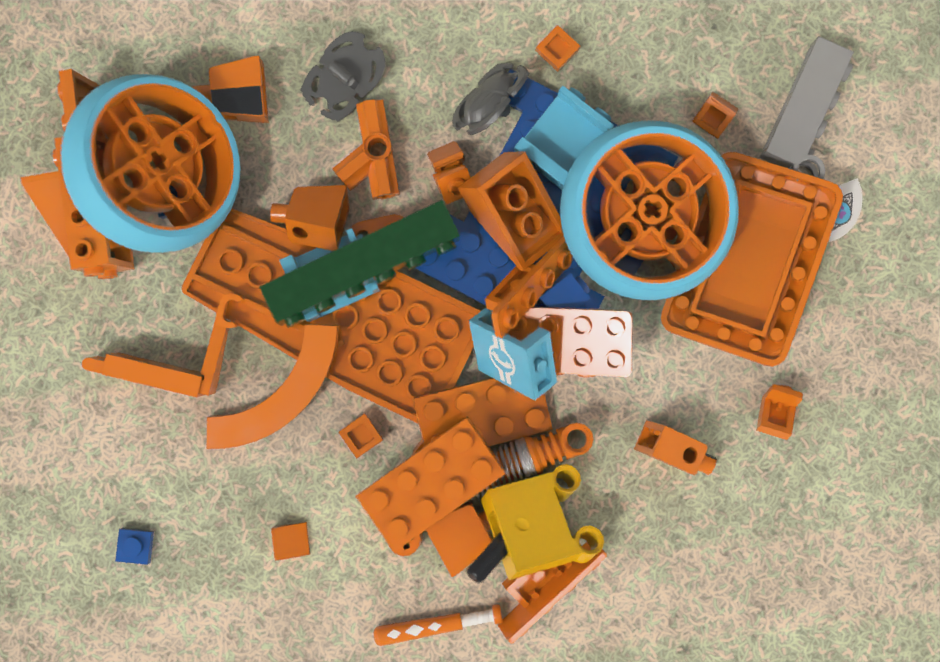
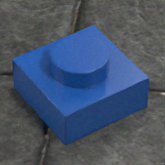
M128 528L119 529L115 562L150 564L154 531Z

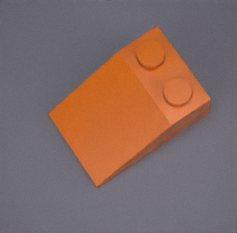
M504 152L458 187L472 215L520 271L526 270L548 252L562 236L564 237L560 215L526 152Z

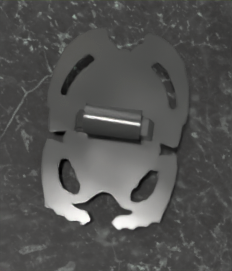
M347 32L337 37L325 49L323 56L319 60V63L324 65L322 70L318 65H315L307 74L300 89L303 93L302 96L305 97V101L309 102V105H314L315 103L311 96L315 98L324 97L327 100L330 112L321 110V115L325 116L326 119L330 118L339 122L355 110L356 104L360 103L354 97L356 93L361 98L366 96L369 91L376 87L384 73L385 57L380 47H377L375 50H368L364 47L363 40L365 35L360 32ZM346 42H352V45L341 47L332 52L337 46ZM372 61H375V62H376L375 76H374L372 82H369V80H370V78H371V75H372V70H373V68H372ZM318 76V90L316 92H313L312 83L313 80ZM345 101L349 102L348 105L341 110H336L333 108L335 104H339Z
M507 62L494 66L478 82L479 87L474 88L469 95H466L456 108L452 118L454 128L459 131L462 127L468 125L469 129L466 132L468 135H474L487 129L499 116H508L511 111L508 105L511 99L508 97L509 95L514 97L522 88L530 74L524 66L519 65L517 66L519 72L507 73L506 69L514 67L512 63Z

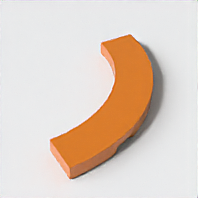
M305 324L300 354L285 382L275 393L257 406L234 414L208 416L206 449H225L256 442L273 434L296 418L311 403L323 385L334 360L338 343L339 325Z

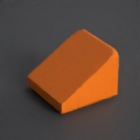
M712 92L692 122L718 139L736 115L738 108L715 92Z
M455 141L427 153L435 173L459 163L463 164L464 161L463 151Z
M307 522L272 527L275 561L310 555Z

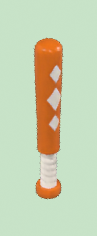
M495 604L492 605L490 610L466 613L464 615L454 613L377 626L374 629V640L378 646H385L463 630V627L488 622H495L496 625L502 624L500 605Z

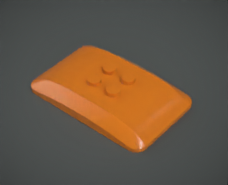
M728 152L724 153L721 157L733 177L739 203L738 225L733 243L725 259L706 280L685 293L666 299L661 313V322L663 327L672 334L764 366L774 367L784 362L789 353L839 213L843 194L839 186L833 182L741 153ZM706 192L699 208L698 221L693 232L702 243L709 223V203Z

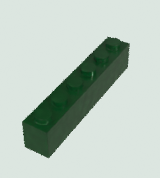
M442 199L259 286L275 322L280 326L286 324L287 328L306 320L304 315L315 309L317 313L331 309L336 305L334 300L347 295L348 299L356 297L366 291V285L376 280L378 284H382L397 276L395 271L407 266L408 270L421 266L427 262L425 257L437 252L441 256L454 250L457 247L455 243L460 241V234Z

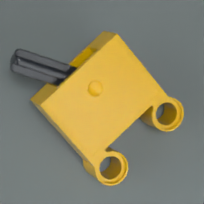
M563 464L556 467L551 473L487 490L481 502L494 539L467 568L466 572L471 580L478 584L482 583L501 561L510 581L573 561L586 563L601 551L604 546V537L601 531L590 525L583 526L572 536L559 503L567 500L580 486L581 478L576 468ZM556 478L563 479L567 483L568 488H562L557 483ZM579 539H585L590 544L591 551L585 550L580 545Z

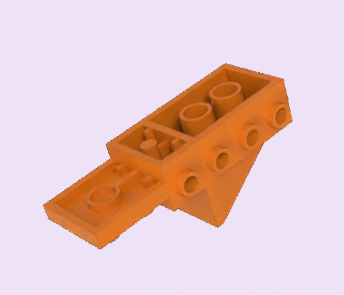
M73 69L59 71L60 82L57 85L60 99L63 101L64 114L61 117L64 131L79 103L90 92L99 87V84ZM98 125L95 134L94 152L97 169L101 179H104L102 161L108 139H106L104 131ZM63 137L54 138L56 149L53 150V160L58 171L21 177V184L67 253L71 270L84 272L85 277L98 276V279H112L118 277L117 272L134 270L132 249L122 246L98 232L86 221L74 205L65 185L62 172L61 146ZM123 204L122 207L127 210V205ZM110 252H114L115 258H111Z

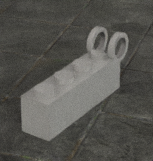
M820 36L816 38L810 45L759 158L798 171L799 166H805L811 171L812 176L824 178V163L820 158L813 155L815 150L811 149L815 138L819 139L827 126L828 121L823 120L827 110H833L838 102L841 93L837 91L840 82H845L852 71L853 64L849 62L854 53L853 51ZM813 163H815V164L817 165L818 170H819V174H818L817 168L815 167V165H814Z

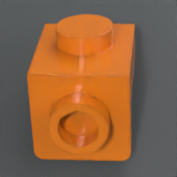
M459 163L433 174L435 183L446 205L463 198L458 187L471 178L465 165Z
M773 384L762 397L756 431L788 440L792 435L796 407L802 401L803 393L795 391L786 385Z

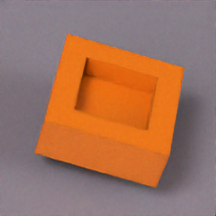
M557 25L536 46L535 51L559 72L580 50L581 46Z
M366 413L338 432L356 459L384 440Z

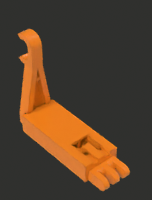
M229 293L220 299L201 372L120 352L108 353L106 357H87L82 361V367L87 371L196 398L215 394L229 328L238 327L236 321L230 322L226 319L228 303L231 300L240 303L245 298L239 294Z

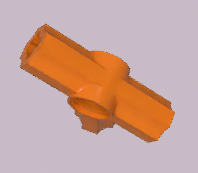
M365 100L356 104L363 144L332 168V170L343 184L347 185L350 191L369 177L373 200L393 198L400 195L384 100ZM376 143H382L387 147L385 153L379 157L370 154V148Z

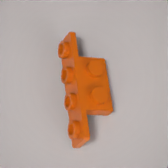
M563 236L536 265L532 264L524 271H520L515 266L485 298L486 308L492 310L496 337L504 338L518 324V321L524 314L534 307L545 291L553 286L555 280L570 267L573 256Z
M588 542L582 545L585 550L591 551ZM601 549L596 556L586 563L573 561L510 581L507 578L502 584L520 604L502 619V624H498L505 638L512 644L519 637L525 635L533 624L543 615L550 612L560 599L571 592L586 575L596 569L607 557V553Z

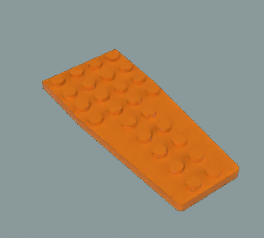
M231 208L222 224L205 238L182 285V292L216 313L219 301L224 295L235 293L243 296L245 300L240 303L235 300H231L228 303L226 319L231 322L236 321L238 326L296 360L301 351L305 324L339 325L336 352L326 378L415 423H418L412 398L455 387L474 348L469 320L481 312L480 310L412 277L395 271L397 276L385 283L378 284L380 291L314 321L308 322L304 320L287 328L286 324L280 326L275 322L259 286L285 274L279 261L280 259L289 255L298 257L316 249V247L293 243L288 239L285 228Z

